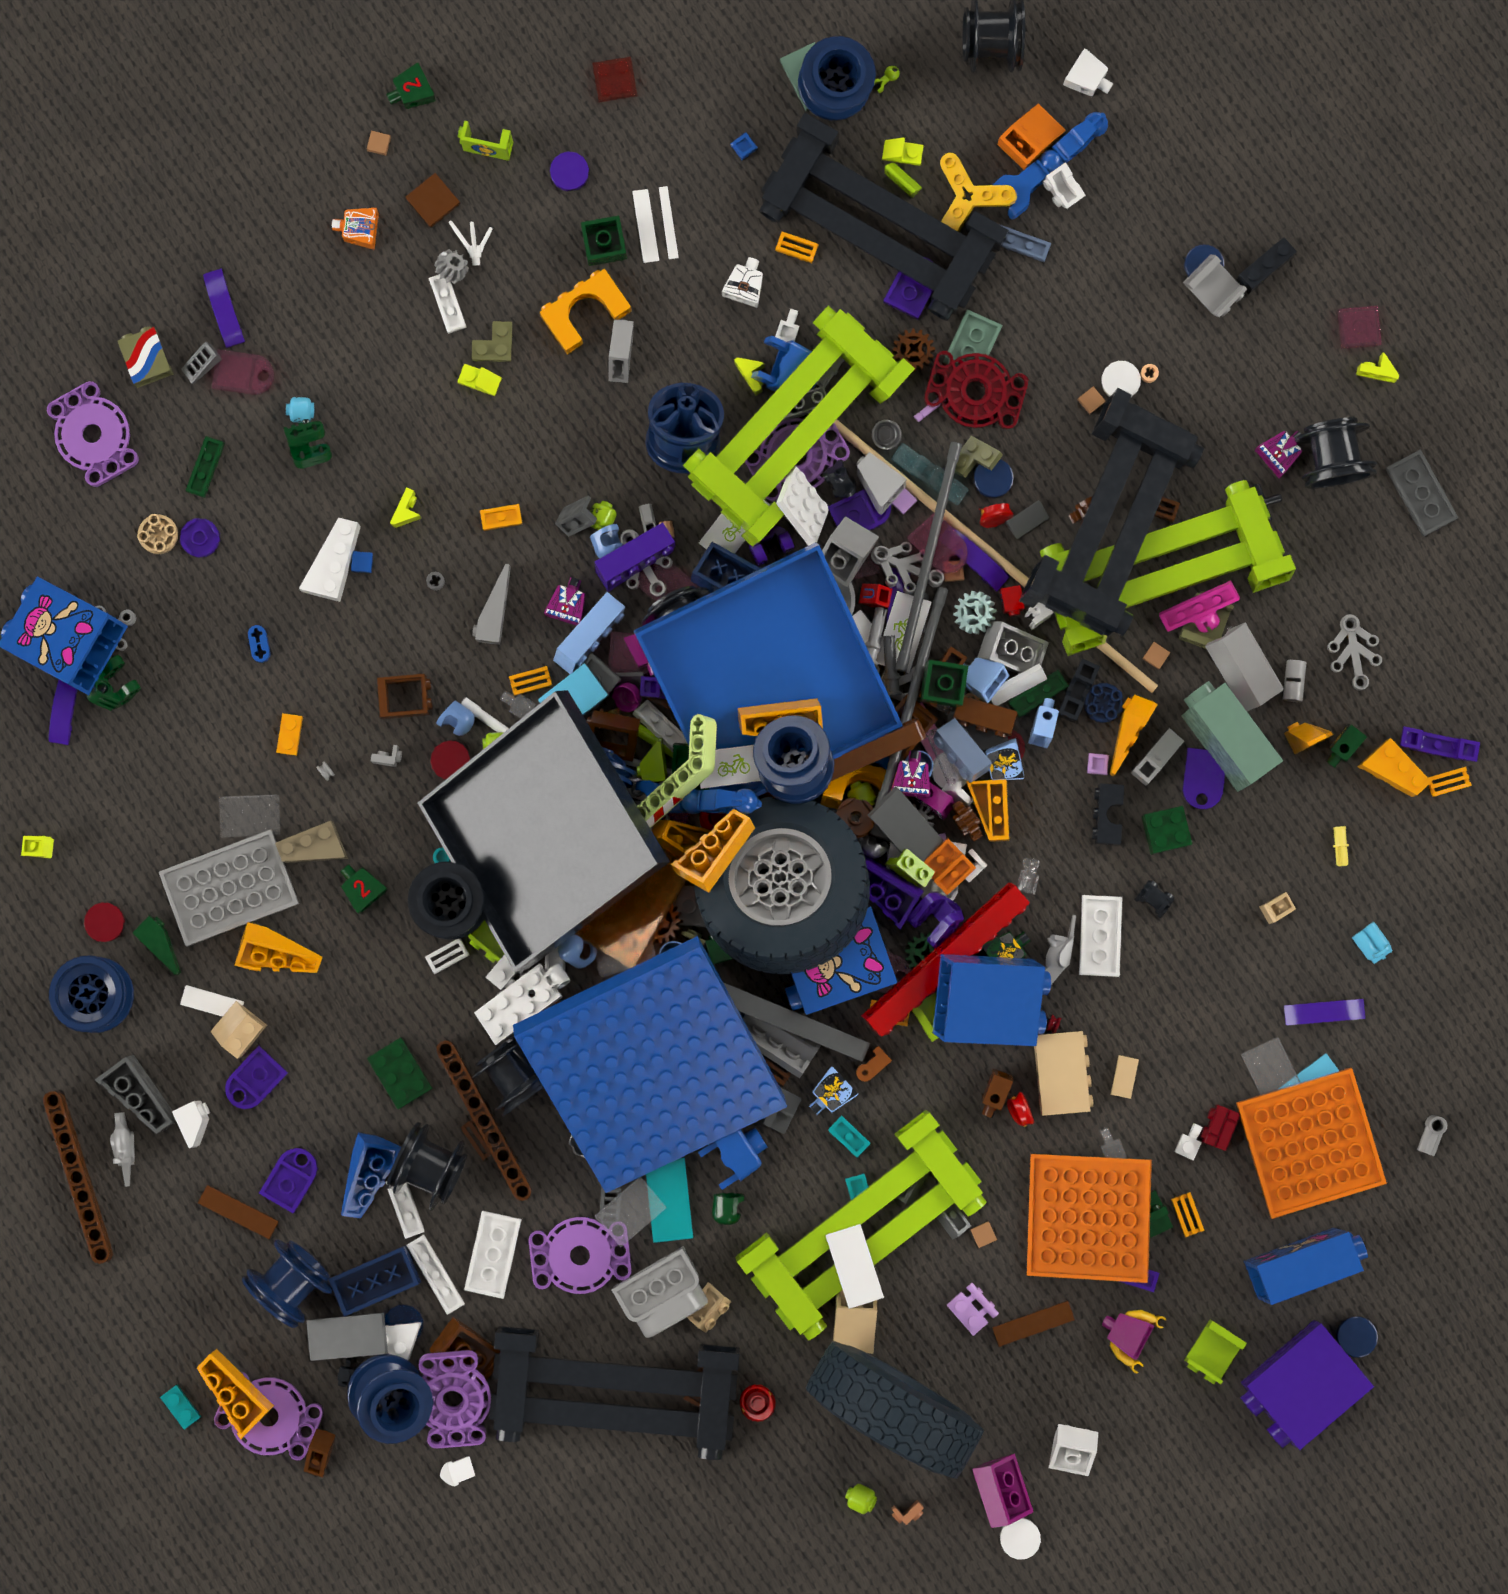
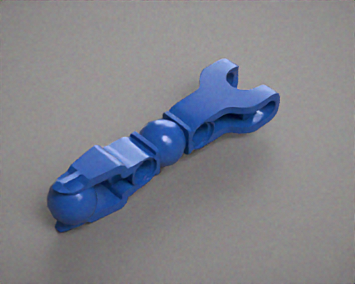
M1103 112L1088 114L1084 122L1072 128L1069 133L1052 147V150L1043 152L1039 160L1037 159L1019 175H1003L993 184L1009 185L1017 193V200L1008 210L1010 219L1017 218L1028 209L1030 194L1043 184L1042 181L1045 180L1048 174L1065 162H1069L1082 152L1095 137L1101 136L1107 131L1108 120Z
M650 780L637 781L635 790H640L647 797L661 784ZM694 789L668 813L698 814L704 812L728 814L735 809L742 814H750L762 807V802L750 789H741L737 792L722 789Z

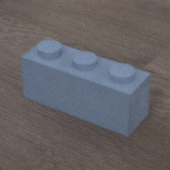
M955 718L936 730L933 737L935 745L944 751L948 761L959 769L960 775L967 779L969 783H972L989 771L992 762Z

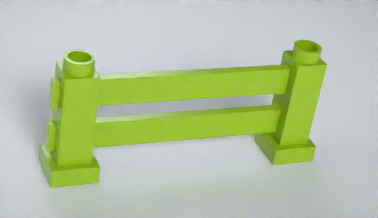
M828 305L814 320L813 324L820 330L817 335L822 341L717 457L711 452L706 455L698 448L683 465L690 472L687 477L693 481L691 485L708 501L712 499L723 509L721 513L737 528L741 526L745 530L741 537L752 547L760 542L784 515L776 502L768 506L763 500L862 390L870 384L873 390L869 394L881 404L896 391L915 369L904 358L897 363L892 358L894 355L877 339L874 341L863 331L865 328L848 312L845 314L841 309L836 313ZM839 357L845 360L851 368L752 478L744 484L734 474L833 363Z
M1247 480L1233 483L1225 489L1228 497L1225 508L1146 534L1134 565L1235 530L1241 543L1129 580L1123 588L1119 601L1127 604L1126 608L1248 566L1251 567V572L1247 579L1253 593L1290 581L1296 570L1291 555L1283 557L1285 551L1277 531H1273L1268 521L1270 518L1269 511L1262 495L1258 496L1256 488H1250ZM1057 543L1042 549L1040 555L1041 557L1047 555L1059 561L1057 570L1061 571L1069 550L1064 551L1063 545ZM1114 545L1096 551L1083 582L1102 576ZM1054 612L1060 630L1065 629L1062 643L1067 656L1105 644L1106 635H1100L1082 626L1080 622Z
M924 1110L894 1134L904 1148L909 1150L912 1147L914 1152L780 1256L775 1254L779 1249L769 1234L765 1233L735 1257L746 1275L751 1271L754 1273L751 1280L763 1296L767 1298L770 1295L779 1307L775 1312L788 1329L792 1330L795 1327L799 1334L803 1333L808 1341L816 1337L827 1327L818 1309L843 1290L835 1264L803 1289L794 1279L796 1274L830 1249L826 1239L827 1234L864 1223L929 1171L939 1183L866 1239L873 1265L877 1264L954 1203L967 1216H971L986 1204L987 1201L981 1195L983 1192L978 1187V1184L982 1181L967 1162L962 1165L953 1154L957 1151L956 1147L943 1130L939 1133L936 1132L935 1129L940 1125L927 1110Z

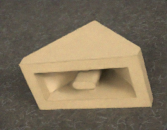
M1287 892L1259 906L1269 924L1296 910Z

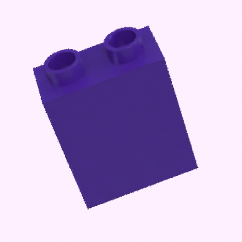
M1313 1320L1241 1381L1247 1392L1240 1399L1256 1417L1263 1411L1266 1412L1274 1422L1266 1430L1282 1449L1291 1442L1293 1446L1301 1450L1374 1386L1322 1323Z

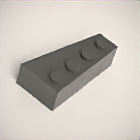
M134 1055L126 1056L95 1079L96 1082L103 1085L112 1096L119 1099L128 1110L130 1109L156 1134L164 1132L176 1123L172 1113L173 1110Z

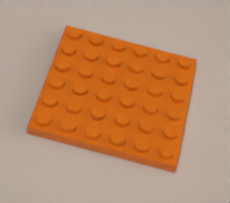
M1352 1068L1236 1102L1271 1219L1387 1184Z
M1031 1154L1027 1276L1148 1283L1152 1160Z

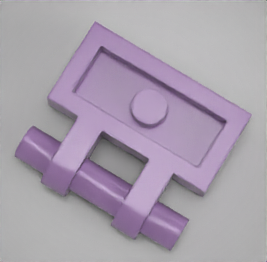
M970 1283L966 1287L971 1293L968 1297L960 1292L946 1305L974 1336L988 1323L983 1317L986 1313H989L992 1318L996 1317L999 1313L994 1308L995 1305L984 1297L983 1291L973 1283ZM975 1299H976V1300L982 1305V1307H983V1308H982L981 1310H979V1311H978V1310L974 1307V1305L971 1303V1302L974 1301Z

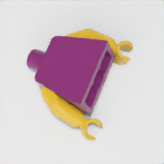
M1144 1310L1127 1311L1125 1314L1120 1313L1116 1320L1106 1316L1102 1326L1110 1330L1107 1339L1111 1341L1110 1347L1115 1357L1125 1365L1130 1366L1134 1373H1139L1134 1369V1366L1140 1364L1143 1367V1364L1137 1359L1154 1326L1164 1328L1158 1325V1320H1166L1165 1317L1155 1316Z

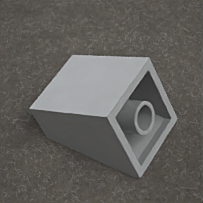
M846 516L831 534L822 552L835 580L848 587L872 551L879 536Z

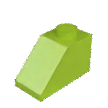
M659 738L641 760L640 766H637L638 778H641L642 781H665L668 777L663 738Z

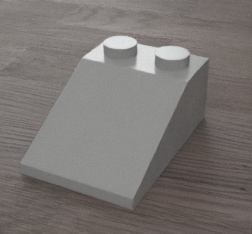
M990 621L992 626L987 627L977 658L1002 663L1006 670L1018 674L1039 663L1042 665L1049 642L1004 622Z

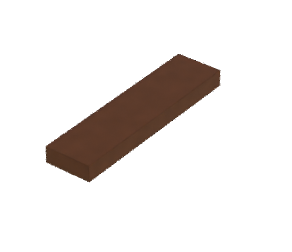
M210 1185L206 1186L198 1204L267 1239H271L279 1223V1220Z
M1067 1300L993 1326L992 1329L997 1344L1000 1347L1074 1321L1075 1319Z

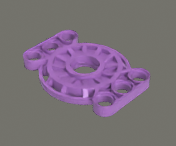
M89 381L49 403L47 413L52 419L57 420L54 435L60 454L74 467L87 470L85 474L86 482L93 487H98L137 465L139 457L134 450L127 448L130 439V429L126 416L114 403L100 398V388L96 383ZM90 386L96 388V393L93 396L86 395V389ZM71 396L79 398L77 405H69V398ZM104 402L113 406L115 409L110 410L108 407L104 406ZM56 405L61 406L62 412L57 416L52 415V408ZM118 412L121 414L124 423H121L120 419L118 418ZM91 424L99 426L102 432L100 439L94 443L85 441L83 437L84 429ZM59 428H62V432H61L62 439H61V440H59V435H58V434H59ZM126 428V438H125V440H123V439H124V430H123V429ZM60 445H64L68 452L67 455L64 454ZM127 453L134 454L133 462L126 463L124 456ZM75 458L81 462V465L72 462L70 459ZM116 463L117 470L114 473H109L107 471L108 464ZM94 472L100 475V479L96 483L90 481V475Z
M788 419L776 426L762 442L760 451L755 450L753 452L759 456L758 461L754 464L749 463L748 460L745 461L752 475L761 468L798 427L799 424L791 425V422H802L804 419ZM835 423L808 450L805 462L795 466L804 473L809 483L818 479L819 482L813 485L814 488H817L825 481L824 477L820 476L825 466L832 467L834 460L842 459L844 462L849 458V448ZM787 424L786 427L781 428V429H780L779 431H777V432L775 431V430H776L777 428H779L780 426ZM830 430L835 431L837 434L834 441H828L825 437L826 433ZM773 434V437L770 439L769 444L765 445L769 436ZM839 447H843L846 450V456L843 458H838L835 455V451ZM827 456L831 458L830 462L827 461ZM786 475V476L781 480V482L776 486V488L778 489V494H777V496H776V497H773V498L767 496V497H766L767 500H769V501H776V500H778V497H779V495H780L781 489H782V487H783V486H782V483L785 482V479H786L787 475Z
M573 1217L557 1224L549 1232L548 1236L541 1230H536L529 1236L533 1283L538 1289H546L553 1282L564 1291L573 1294H586L603 1287L612 1275L619 1280H625L631 1274L628 1232L626 1225L621 1221L613 1222L609 1229H607L605 1225L595 1219ZM575 1220H583V1224L571 1225L570 1222ZM587 1221L597 1224L600 1228L597 1229L592 1225H588ZM566 1224L567 1227L558 1234L554 1232L560 1226ZM615 1225L623 1227L624 1233L621 1236L613 1234L612 1228ZM603 1229L607 1232L606 1235L602 1233ZM535 1234L543 1236L544 1242L541 1245L533 1243L532 1238ZM551 1235L554 1237L553 1241L549 1239ZM617 1245H623L626 1248V1253L623 1256L615 1254L614 1249ZM576 1246H584L589 1250L590 1259L584 1265H577L571 1260L570 1252ZM537 1254L545 1256L546 1262L544 1265H537L534 1259ZM625 1265L628 1268V1274L626 1276H619L617 1274L618 1266ZM608 1269L611 1271L609 1275L606 1273ZM538 1275H546L548 1283L543 1286L537 1283ZM555 1275L559 1278L557 1281L554 1279ZM604 1277L605 1280L595 1287L594 1283ZM563 1281L564 1283L573 1286V1290L564 1287L560 1283ZM590 1286L591 1288L587 1290H577V1287Z
M473 1351L429 1353L421 1356L419 1360V1370L423 1373L422 1378L429 1385L433 1395V1410L426 1424L432 1428L427 1438V1442L432 1448L480 1445L486 1439V1429L480 1424L488 1415L491 1404V1391L485 1377L476 1370L478 1356ZM471 1357L475 1362L472 1365H466L463 1359ZM447 1358L452 1359L454 1365L447 1367L443 1364V1360ZM430 1360L434 1366L432 1368H425L422 1363ZM476 1376L482 1381L484 1385L481 1386L480 1382L476 1379ZM448 1391H456L462 1395L463 1400L457 1406H449L444 1402L443 1395ZM485 1391H487L488 1401L484 1400ZM483 1408H486L485 1412L481 1416ZM473 1431H480L483 1436L477 1439L471 1433ZM455 1432L461 1433L462 1438L460 1440H454L451 1437V1435ZM439 1434L442 1436V1440L435 1442L431 1439V1436Z
M241 1372L249 1380L248 1375L244 1372ZM264 1377L254 1380L251 1383L274 1405L273 1408L276 1409L279 1417L273 1426H265L259 1421L244 1436L248 1440L245 1443L237 1435L238 1432L233 1424L231 1425L230 1422L227 1425L220 1424L219 1416L226 1414V1412L219 1405L214 1418L215 1425L220 1429H227L231 1426L235 1437L244 1448L260 1455H276L288 1450L290 1457L294 1460H301L307 1455L311 1440L324 1414L323 1407L318 1403H312L306 1407L301 1393L285 1380L275 1377ZM271 1381V1384L260 1386L259 1382ZM276 1382L283 1383L284 1385L288 1386V1388L286 1389L283 1386L276 1385ZM291 1390H293L297 1394L300 1401H297L296 1397L291 1393ZM311 1407L319 1409L320 1415L318 1418L310 1417L309 1409ZM303 1426H309L312 1429L310 1437L302 1436L301 1428ZM252 1443L255 1446L262 1447V1451L256 1450L249 1445ZM295 1445H301L304 1448L302 1456H296L293 1453ZM279 1447L277 1451L266 1452L267 1448Z

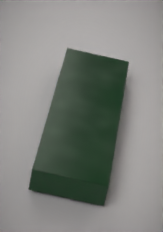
M205 436L185 490L186 492L203 498L206 497L225 445L224 442Z
M1057 670L1047 676V680L1024 691L1008 703L1014 711L1018 712V718H1021L1044 703L1045 698H1052L1069 687L1060 671Z

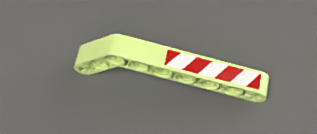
M697 714L692 718L690 723L689 759L637 805L650 828L714 771L717 724L713 718Z

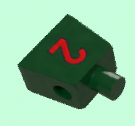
M419 62L395 77L393 83L396 90L386 94L391 105L402 100L405 109L436 101Z
M349 864L341 870V874L347 879L341 887L358 914H361L389 890L364 868L356 872Z

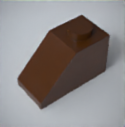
M316 1429L308 1448L304 1472L323 1478L333 1449L335 1434Z

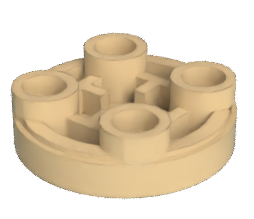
M151 514L140 524L137 538L142 547L148 552L164 554L176 545L178 529L169 517Z

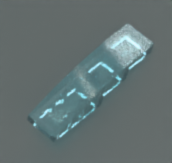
M901 443L891 457V460L939 493L945 470L934 465L923 455L917 454L906 444ZM954 477L948 500L955 505H959L969 489Z

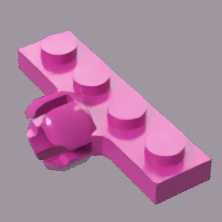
M1228 581L1160 612L1159 617L1168 632L1193 622L1200 632L1205 633L1208 632V626L1213 630L1219 625L1220 618L1216 611L1239 601L1240 596L1233 583Z

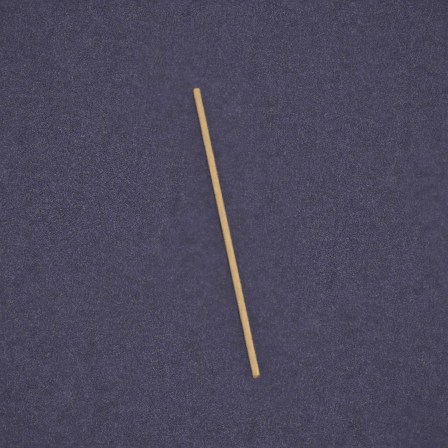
M835 420L834 423L843 438L865 456L869 452L905 477L907 479L905 489L935 513L937 502L840 421ZM945 509L943 520L948 525L972 541L1025 588L1029 579L1026 575ZM1105 642V644L1097 646L1099 650L1151 693L1158 687L1155 682L1108 643Z

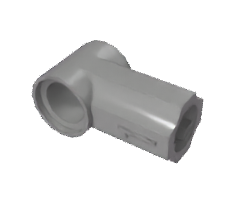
M1431 1115L1425 1121L1426 1127L1417 1150L1435 1156L1441 1137L1447 1130L1448 1125L1444 1118ZM1435 1120L1440 1121V1127L1437 1130L1432 1128V1123Z

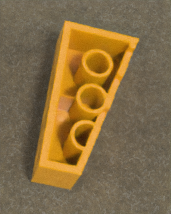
M816 698L738 708L739 728L743 735L758 736L760 731L771 721L789 715L807 717L823 728L821 705Z
M733 809L714 826L711 832L707 835L704 834L694 847L687 849L684 852L685 855L678 861L675 860L671 866L676 874L709 893L751 835L755 826L749 817Z
M218 1349L210 1353L197 1367L207 1386L216 1396L218 1404L226 1412L229 1422L237 1430V1435L240 1439L274 1406Z

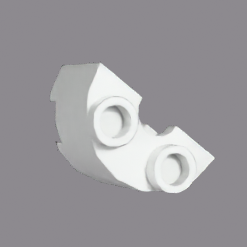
M1066 162L1048 174L1045 180L1042 181L1046 190H1050L1053 194L1052 200L1057 207L1063 206L1067 209L1086 196L1080 185L1074 180Z

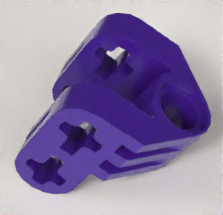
M774 525L769 531L768 536L764 537L753 547L749 544V550L757 566L767 562V556L759 543L767 542L773 539V536H776L784 554L794 550V544L788 531Z
M932 892L920 901L909 915L907 921L916 928L933 913L940 923L930 934L927 941L933 948H936L955 931V928H958L959 923L964 920L960 906L956 902L939 892Z

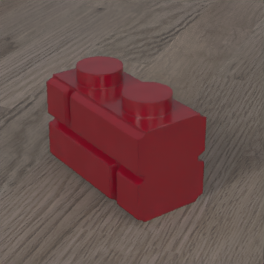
M1215 1105V1108L1211 1107L1207 1116L1210 1119L1208 1126H1204L1200 1137H1202L1201 1142L1226 1151L1240 1113L1220 1105Z

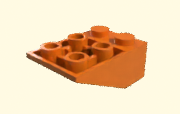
M1038 103L999 137L997 145L1025 170L1066 132V129Z

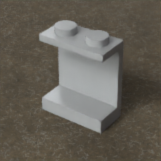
M1210 254L1183 283L1214 316L1220 317L1225 316L1230 311V306L1234 302H1238L1244 297V292L1247 288L1240 285L1220 264L1221 260L1216 255Z

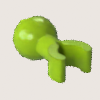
M896 66L887 67L885 75L880 79H875L874 85L881 83L878 93L883 92L886 83L898 79L900 71Z

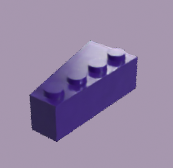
M662 522L594 562L596 574L607 592H610L647 566L655 563L662 556L671 554L675 548V541Z
M864 855L870 881L869 899L873 903L875 902L883 910L882 912L887 917H890L896 923L895 925L901 929L924 893V890L874 859Z

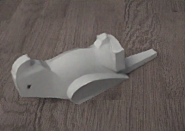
M1072 915L1068 937L1051 934L1050 938H1047L1050 948L1046 955L1045 971H1048L1051 975V985L1063 970L1070 965L1076 915Z
M125 1112L114 1113L115 1130L110 1137V1143L114 1154L113 1164L122 1166L125 1187L130 1186L131 1165H134L135 1160L134 1132L130 1131L127 1127Z

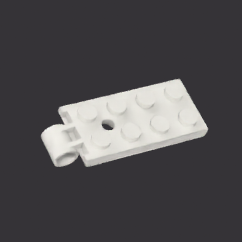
M539 963L474 1013L494 1044L500 1045L514 1034V1024L549 1008L561 999L562 995L557 989L563 988L571 980L560 964L552 966L545 972L543 966ZM534 990L535 996L531 998L529 992Z

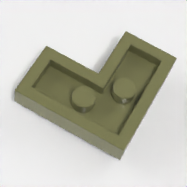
M493 321L492 341L472 340V361L511 362L513 323Z
M970 436L961 449L955 473L966 478L976 463L992 471L1003 454L981 440Z

